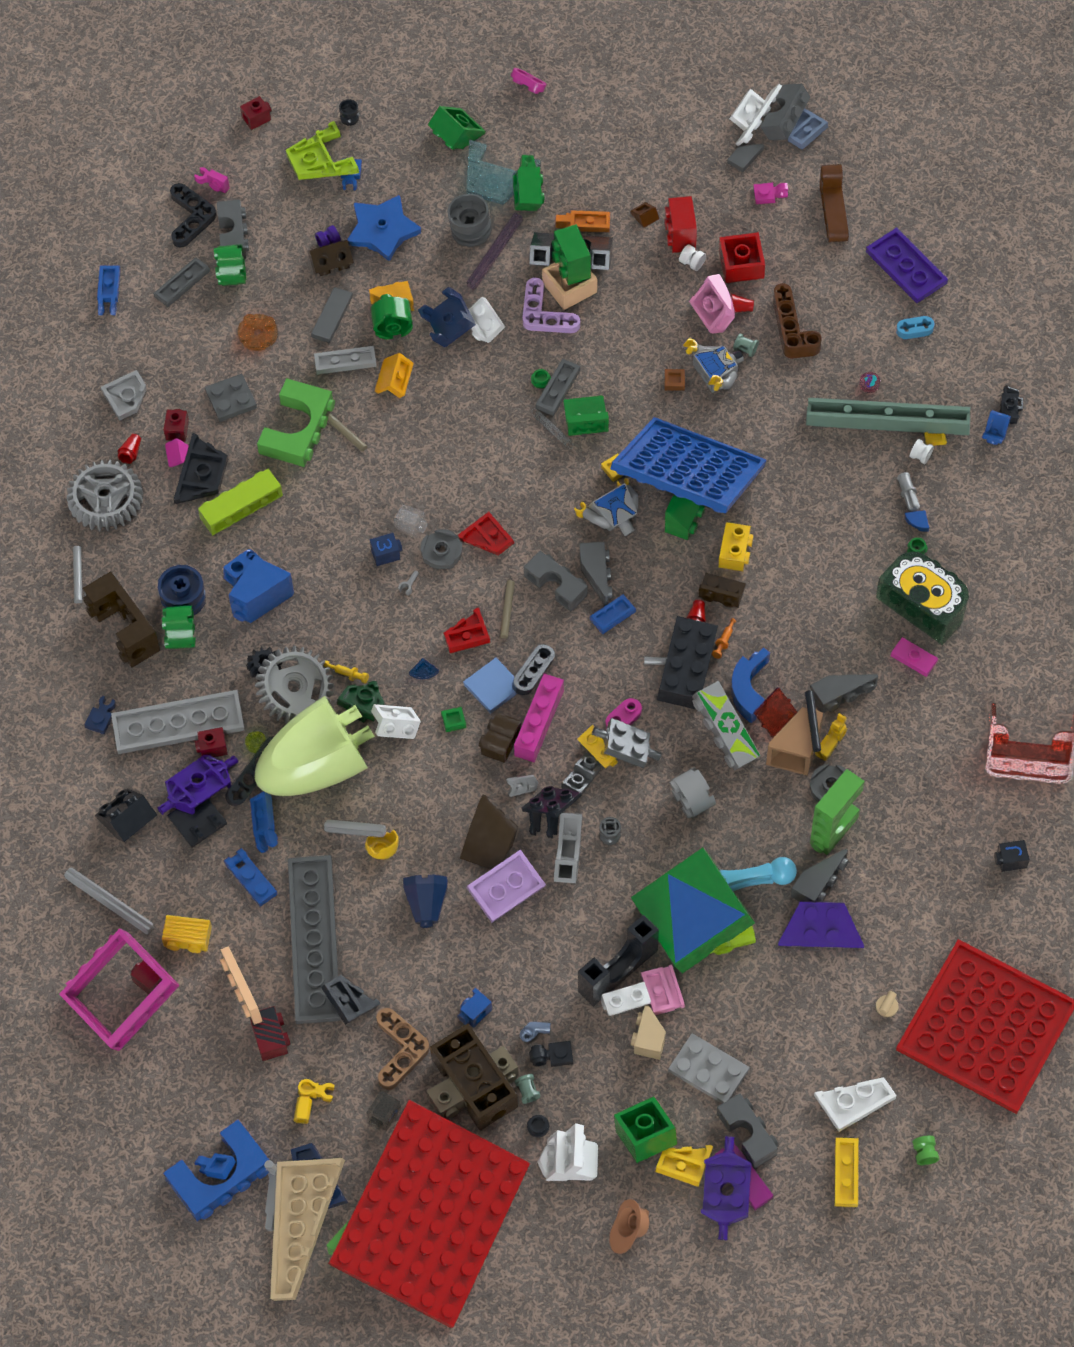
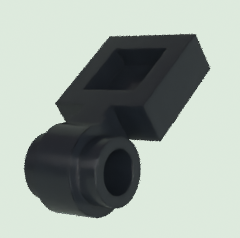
M571 1041L548 1043V1051L543 1045L532 1046L529 1051L530 1062L536 1067L544 1066L547 1060H550L551 1067L572 1065Z

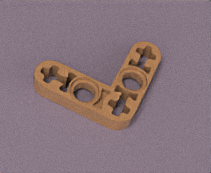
M383 1008L377 1013L378 1026L403 1047L378 1074L379 1085L386 1090H391L427 1056L430 1048L428 1040L400 1015L390 1008ZM382 1016H391V1022L395 1024L393 1030H391L392 1024H390L388 1021H385L383 1023ZM401 1028H406L409 1031V1035L406 1038H400L397 1036V1031ZM413 1036H415V1043H417L418 1045H421L423 1043L424 1050H415V1044L411 1042ZM401 1058H407L410 1060V1065L406 1068H401L398 1066V1061ZM394 1066L396 1072L392 1076L393 1081L385 1083L384 1076L389 1077L394 1072L392 1068Z

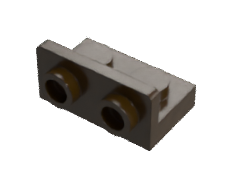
M705 573L703 582L699 587L698 597L707 602L715 601L722 603L726 607L734 606L739 608L746 583Z

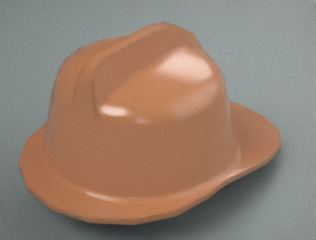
M628 1199L621 1204L612 1226L610 1246L615 1253L622 1254L627 1252L635 1239L644 1236L648 1231L649 1211L640 1208L635 1200Z

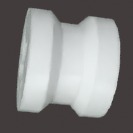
M918 439L911 450L910 458H917L921 463L926 464L933 452L934 446L931 444L926 445L922 440Z

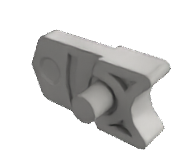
M534 775L506 779L510 785V790L508 791L510 797L537 790L538 781Z

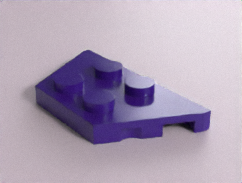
M800 901L778 941V946L864 948L862 939L843 902Z

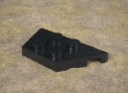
M192 433L174 495V504L216 495L220 491L228 462V455L221 450L215 449L209 442L205 443L195 433Z

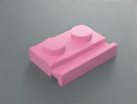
M672 964L669 967H660L641 972L642 981L645 982L651 999L650 1007L655 1015L674 1011L680 1007L685 1008Z

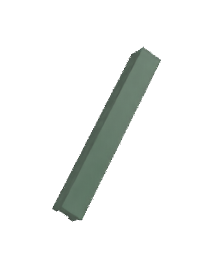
M808 398L806 425L969 435L970 407Z

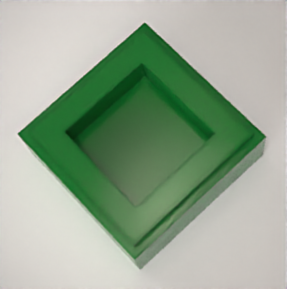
M462 707L441 711L446 732L467 728Z

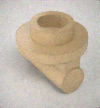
M889 991L887 995L881 996L876 1002V1010L883 1017H892L898 1011V1002L895 999L897 994L893 991Z

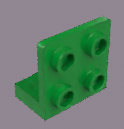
M604 396L573 398L563 401L568 436L609 432V417L605 409Z

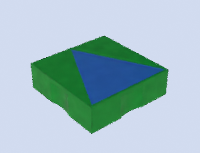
M703 847L631 897L640 913L659 929L658 941L674 966L682 974L706 958L715 948L732 940L755 924L740 899L728 885L726 878L712 857Z

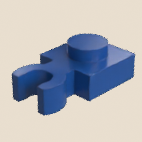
M354 159L359 169L358 174L341 175L343 190H346L347 184H352L353 190L357 189L356 179L361 178L362 159Z

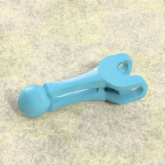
M778 857L771 864L766 863L743 870H720L732 891L754 885L773 884L774 882L779 885H787L795 879L797 874L795 863L787 857Z

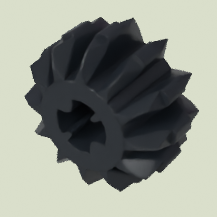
M262 646L260 651L253 649L252 655L248 656L246 667L250 671L249 673L252 678H255L257 674H262L258 669L260 666H264L262 662L265 659L269 660L268 656L271 653L276 656V651L272 652L270 646L267 650H264ZM283 663L277 664L279 670L282 669L281 665Z

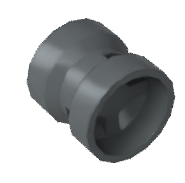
M614 817L604 818L599 826L600 840L606 845H614L621 838V824Z

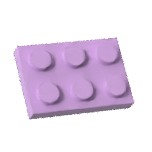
M519 850L473 881L466 888L491 923H493L540 891L546 884L523 852Z

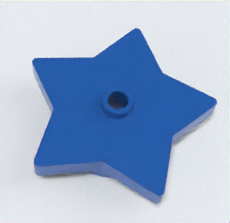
M398 195L380 205L354 203L358 224L347 240L349 246L367 247L390 261L396 249L403 241L421 234V227L403 215L401 197Z

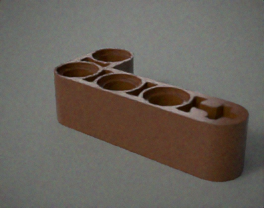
M841 164L821 165L820 193L828 243L849 240L842 191L843 172Z
M785 283L776 285L774 288L773 305L784 355L791 359L816 356L821 350V334L817 331L800 332L791 287Z

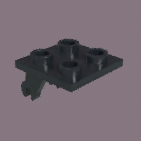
M553 786L544 787L541 792L522 807V812H527L530 816V834L536 836V832H540L541 816L543 813L546 814L548 828L546 835L548 838L553 839V835L558 833L559 815L582 796L581 792L554 788Z
M209 799L195 807L193 815L178 809L167 815L191 848L227 825V821Z

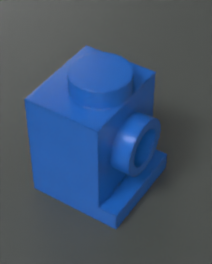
M477 988L472 991V998L468 997L462 1002L460 1013L457 1015L463 1024L469 1023L473 1028L492 1011V1002Z

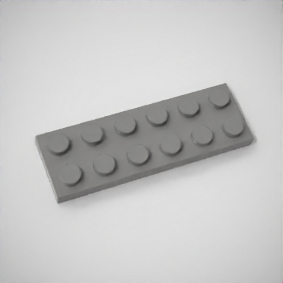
M238 690L111 713L118 754L198 740L197 732L223 727L224 734L245 731Z

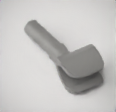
M414 571L407 582L404 581L399 584L400 593L405 587L408 588L406 591L407 596L412 593L411 586L419 574L418 571Z

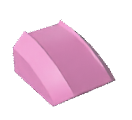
M720 274L708 276L689 302L710 333H723L735 318L733 302Z

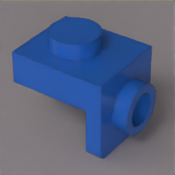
M992 410L982 438L986 439L990 444H1001L1005 440L1011 416Z

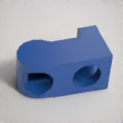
M252 549L246 550L223 567L224 579L234 587L254 556L262 558Z

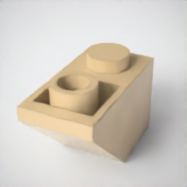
M645 1005L643 1013H638L636 1025L639 1026L638 1033H633L631 1046H634V1054L660 1060L666 1031L651 1008Z

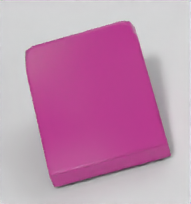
M174 439L165 444L169 467L184 463L189 445L179 439Z

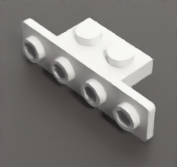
M780 84L770 91L765 100L751 89L745 94L729 118L744 131L736 142L737 146H740L743 142L748 143L752 138L753 134L751 132L762 123L761 117L766 116L771 109L769 106L771 102L774 103L776 101V97L782 87Z

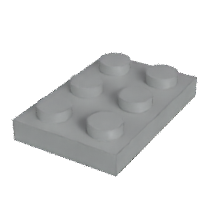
M692 1033L668 1068V1072L718 1102L724 1103L731 1099L750 1067Z

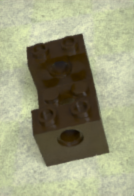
M111 571L82 588L84 592L82 599L87 606L85 609L91 618L95 617L100 623L118 612L123 620L127 619L129 621V626L115 633L118 640L115 644L120 651L118 655L124 664L128 662L131 668L160 651L156 631Z
M469 1023L430 1046L432 1061L442 1076L448 1075L467 1103L469 1116L480 1131L518 1108L517 1093ZM475 1067L480 1070V1073L476 1077H471L467 1074V1071Z

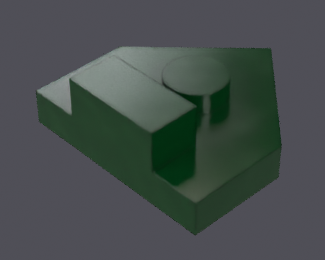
M371 681L360 686L356 684L349 685L337 699V705L346 710L356 705L362 715L357 720L363 723L366 719L373 722L376 720L371 712L374 704H385L379 692L377 681Z

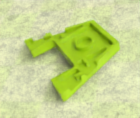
M335 121L330 122L323 131L317 130L316 135L310 139L304 138L285 150L298 180L359 173L353 156L333 162L324 145L325 142L341 137Z

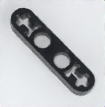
M274 736L269 737L262 743L227 790L225 799L229 805H241L257 786L255 781V760L261 756L262 751H264ZM245 774H250L253 777L252 785L244 783L243 776ZM240 787L244 790L238 795L240 799L233 800L234 795L232 793L238 791Z

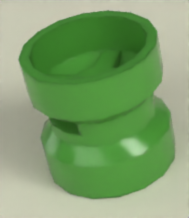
M922 1136L912 1141L913 1147L917 1151L916 1161L918 1165H929L939 1161L938 1152L935 1151L936 1141L934 1136Z

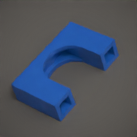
M239 1119L220 1132L222 1141L237 1159L236 1170L226 1182L218 1185H207L200 1182L183 1160H180L163 1173L168 1184L196 1221H199L201 1218L203 1220L207 1219L219 1205L224 1206L232 1200L233 1195L239 1191H246L251 1186V1182L257 1178L262 1179L269 1173L264 1166L269 1158Z

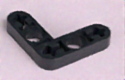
M176 183L170 188L171 198L191 213L171 234L173 245L182 248L187 246L216 219L217 214L215 207L186 185ZM192 200L199 202L196 206L188 205ZM192 223L199 224L196 229L189 228V225Z

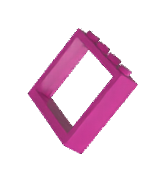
M119 928L114 935L109 936L107 943L103 947L98 948L94 952L93 958L79 968L78 974L72 980L65 983L67 986L59 995L111 1049L120 1051L180 985L127 931ZM127 943L159 975L162 981L121 1026L111 1034L77 996Z

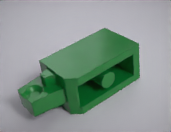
M522 155L520 157L519 169L512 177L514 209L538 211L545 200L544 193L541 190L543 175L540 174V167H536L533 155Z

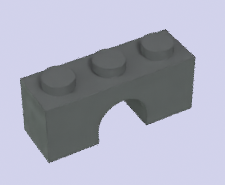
M802 83L784 84L776 97L781 109L768 113L760 126L768 140H788L810 99V95Z
M240 199L217 202L220 229H232L228 233L219 234L220 246L242 244L244 251L242 256L246 259V251H249L248 239H244V235H248L247 223H243V219H246L245 207H241Z
M539 551L524 566V577L538 588H541L543 584L549 581L559 583L560 586L555 590V600L570 612L588 596L586 582L572 575L567 567L556 563L549 554Z
M741 1093L717 1106V1116L728 1132L739 1127L750 1131L752 1137L742 1143L741 1151L752 1164L753 1169L777 1156V1147L779 1145L773 1135L769 1136L766 1132V1125L760 1116L756 1117L752 1111L753 1106L749 1099H744Z

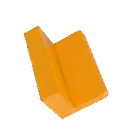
M401 353L385 358L381 366L375 392L379 394L388 390L399 398L405 396L414 363Z

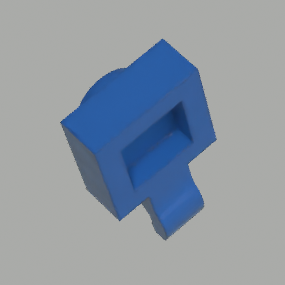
M214 1153L212 1158L198 1156L194 1162L195 1165L201 1166L200 1173L206 1174L207 1177L224 1180L236 1163L233 1156Z

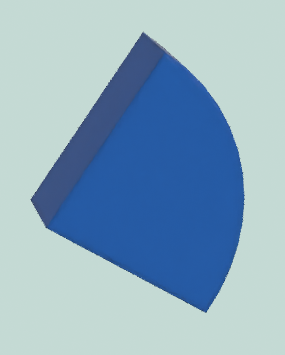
M925 510L905 513L904 517L909 525H912L919 531L929 532Z

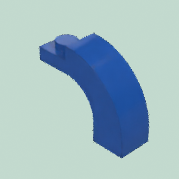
M765 648L753 653L749 660L742 656L736 664L732 675L731 695L733 703L738 712L751 724L766 710V700L751 685L752 678L769 663L770 652Z

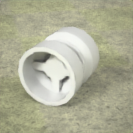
M688 244L682 250L679 262L684 265L688 264L691 269L698 271L705 262L706 254L702 251H696L693 246Z

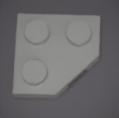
M137 370L101 387L103 395L119 421L138 412L147 389Z

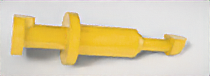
M326 660L323 665L326 668L334 669L336 673L349 677L350 681L359 679L362 680V683L366 684L369 679V674L358 673V668L356 667L350 669L339 664L335 666L329 664V661Z

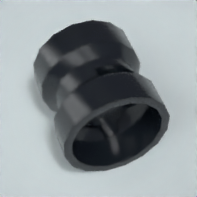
M352 99L343 100L339 105L340 120L344 125H355L359 121L358 104Z

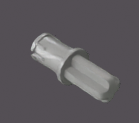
M908 472L899 474L897 480L902 490L901 496L904 497L908 510L915 512L920 509L916 496L917 489L913 487Z

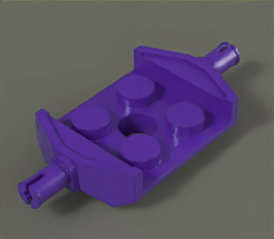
M203 755L165 781L168 801L158 806V811L163 815L171 808H176L193 815L195 813L194 808L224 787L229 789L231 781L228 770L239 763L238 759L233 755L223 762L211 755ZM195 778L203 779V781L200 783L192 782V780Z
M728 1136L725 1137L723 1153L704 1160L706 1169L703 1209H701V1213L704 1216L718 1223V1240L725 1241L728 1240V1226L748 1217L752 1166L749 1161L735 1154L733 1151L735 1137L729 1138ZM728 1183L732 1184L734 1187L733 1193L728 1196L723 1195L722 1187Z

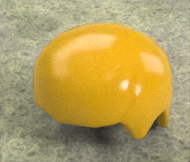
M392 830L391 833L386 832L383 838L368 836L365 842V849L373 858L389 859L397 851L399 837L395 830Z

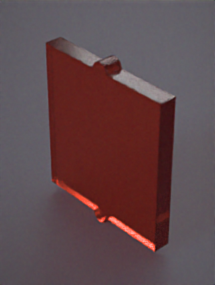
M778 687L753 712L760 721L761 727L765 728L772 738L797 714L796 709L790 703L791 699H788Z

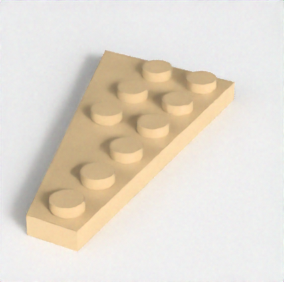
M343 1158L277 1162L270 1299L273 1301L296 1300L345 1162Z

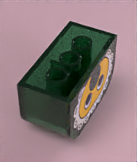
M907 552L900 555L879 577L876 598L943 645L964 621L969 592L964 582L955 573L943 568L938 561L932 560L919 552Z

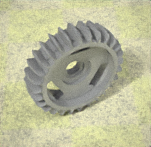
M101 460V463L96 465L93 461L92 467L89 468L85 465V471L79 469V476L73 475L74 481H69L70 487L67 488L68 507L72 516L76 517L78 523L82 522L84 527L89 524L91 530L97 526L98 531H101L102 527H106V530L109 531V527L113 526L117 530V524L120 523L122 526H125L124 520L131 522L130 515L137 516L136 510L141 509L140 503H143L142 485L137 474L133 473L132 468L127 469L126 464L120 467L118 461L112 465L111 460H109L108 464H104L103 460ZM102 477H114V479H98V478H102ZM103 489L110 491L107 496L99 495V492ZM126 496L129 497L126 503L118 509ZM85 498L93 511L86 510L79 501Z
M286 646L283 649V654L279 649L276 650V656L271 653L268 656L269 660L265 659L262 662L264 666H260L258 669L262 674L256 675V679L259 682H256L255 687L261 689L256 692V696H263L259 703L266 702L263 710L265 711L270 708L269 716L275 713L278 714L277 721L281 717H285V724H287L289 719H293L317 701L311 699L315 680L320 682L319 699L326 696L329 703L331 701L328 697L333 695V691L328 689H332L334 683H329L328 681L333 678V675H326L330 667L323 668L325 660L319 663L317 661L319 654L313 658L311 656L312 650L305 654L304 647L297 652L296 646H293L291 652H289ZM285 661H297L298 665L281 670L277 666V664ZM289 682H297L299 690L297 692L290 691L288 688ZM275 692L289 707L281 706L271 694Z

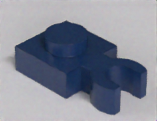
M101 696L99 699V709L92 708L84 726L86 729L105 735L112 721L110 711L114 710L116 702L112 699L109 705H104L106 699L105 696Z

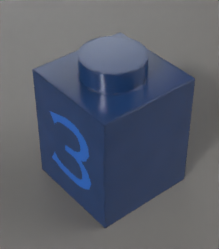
M394 533L370 539V548L376 566L400 560V552L403 549L400 540L395 539Z

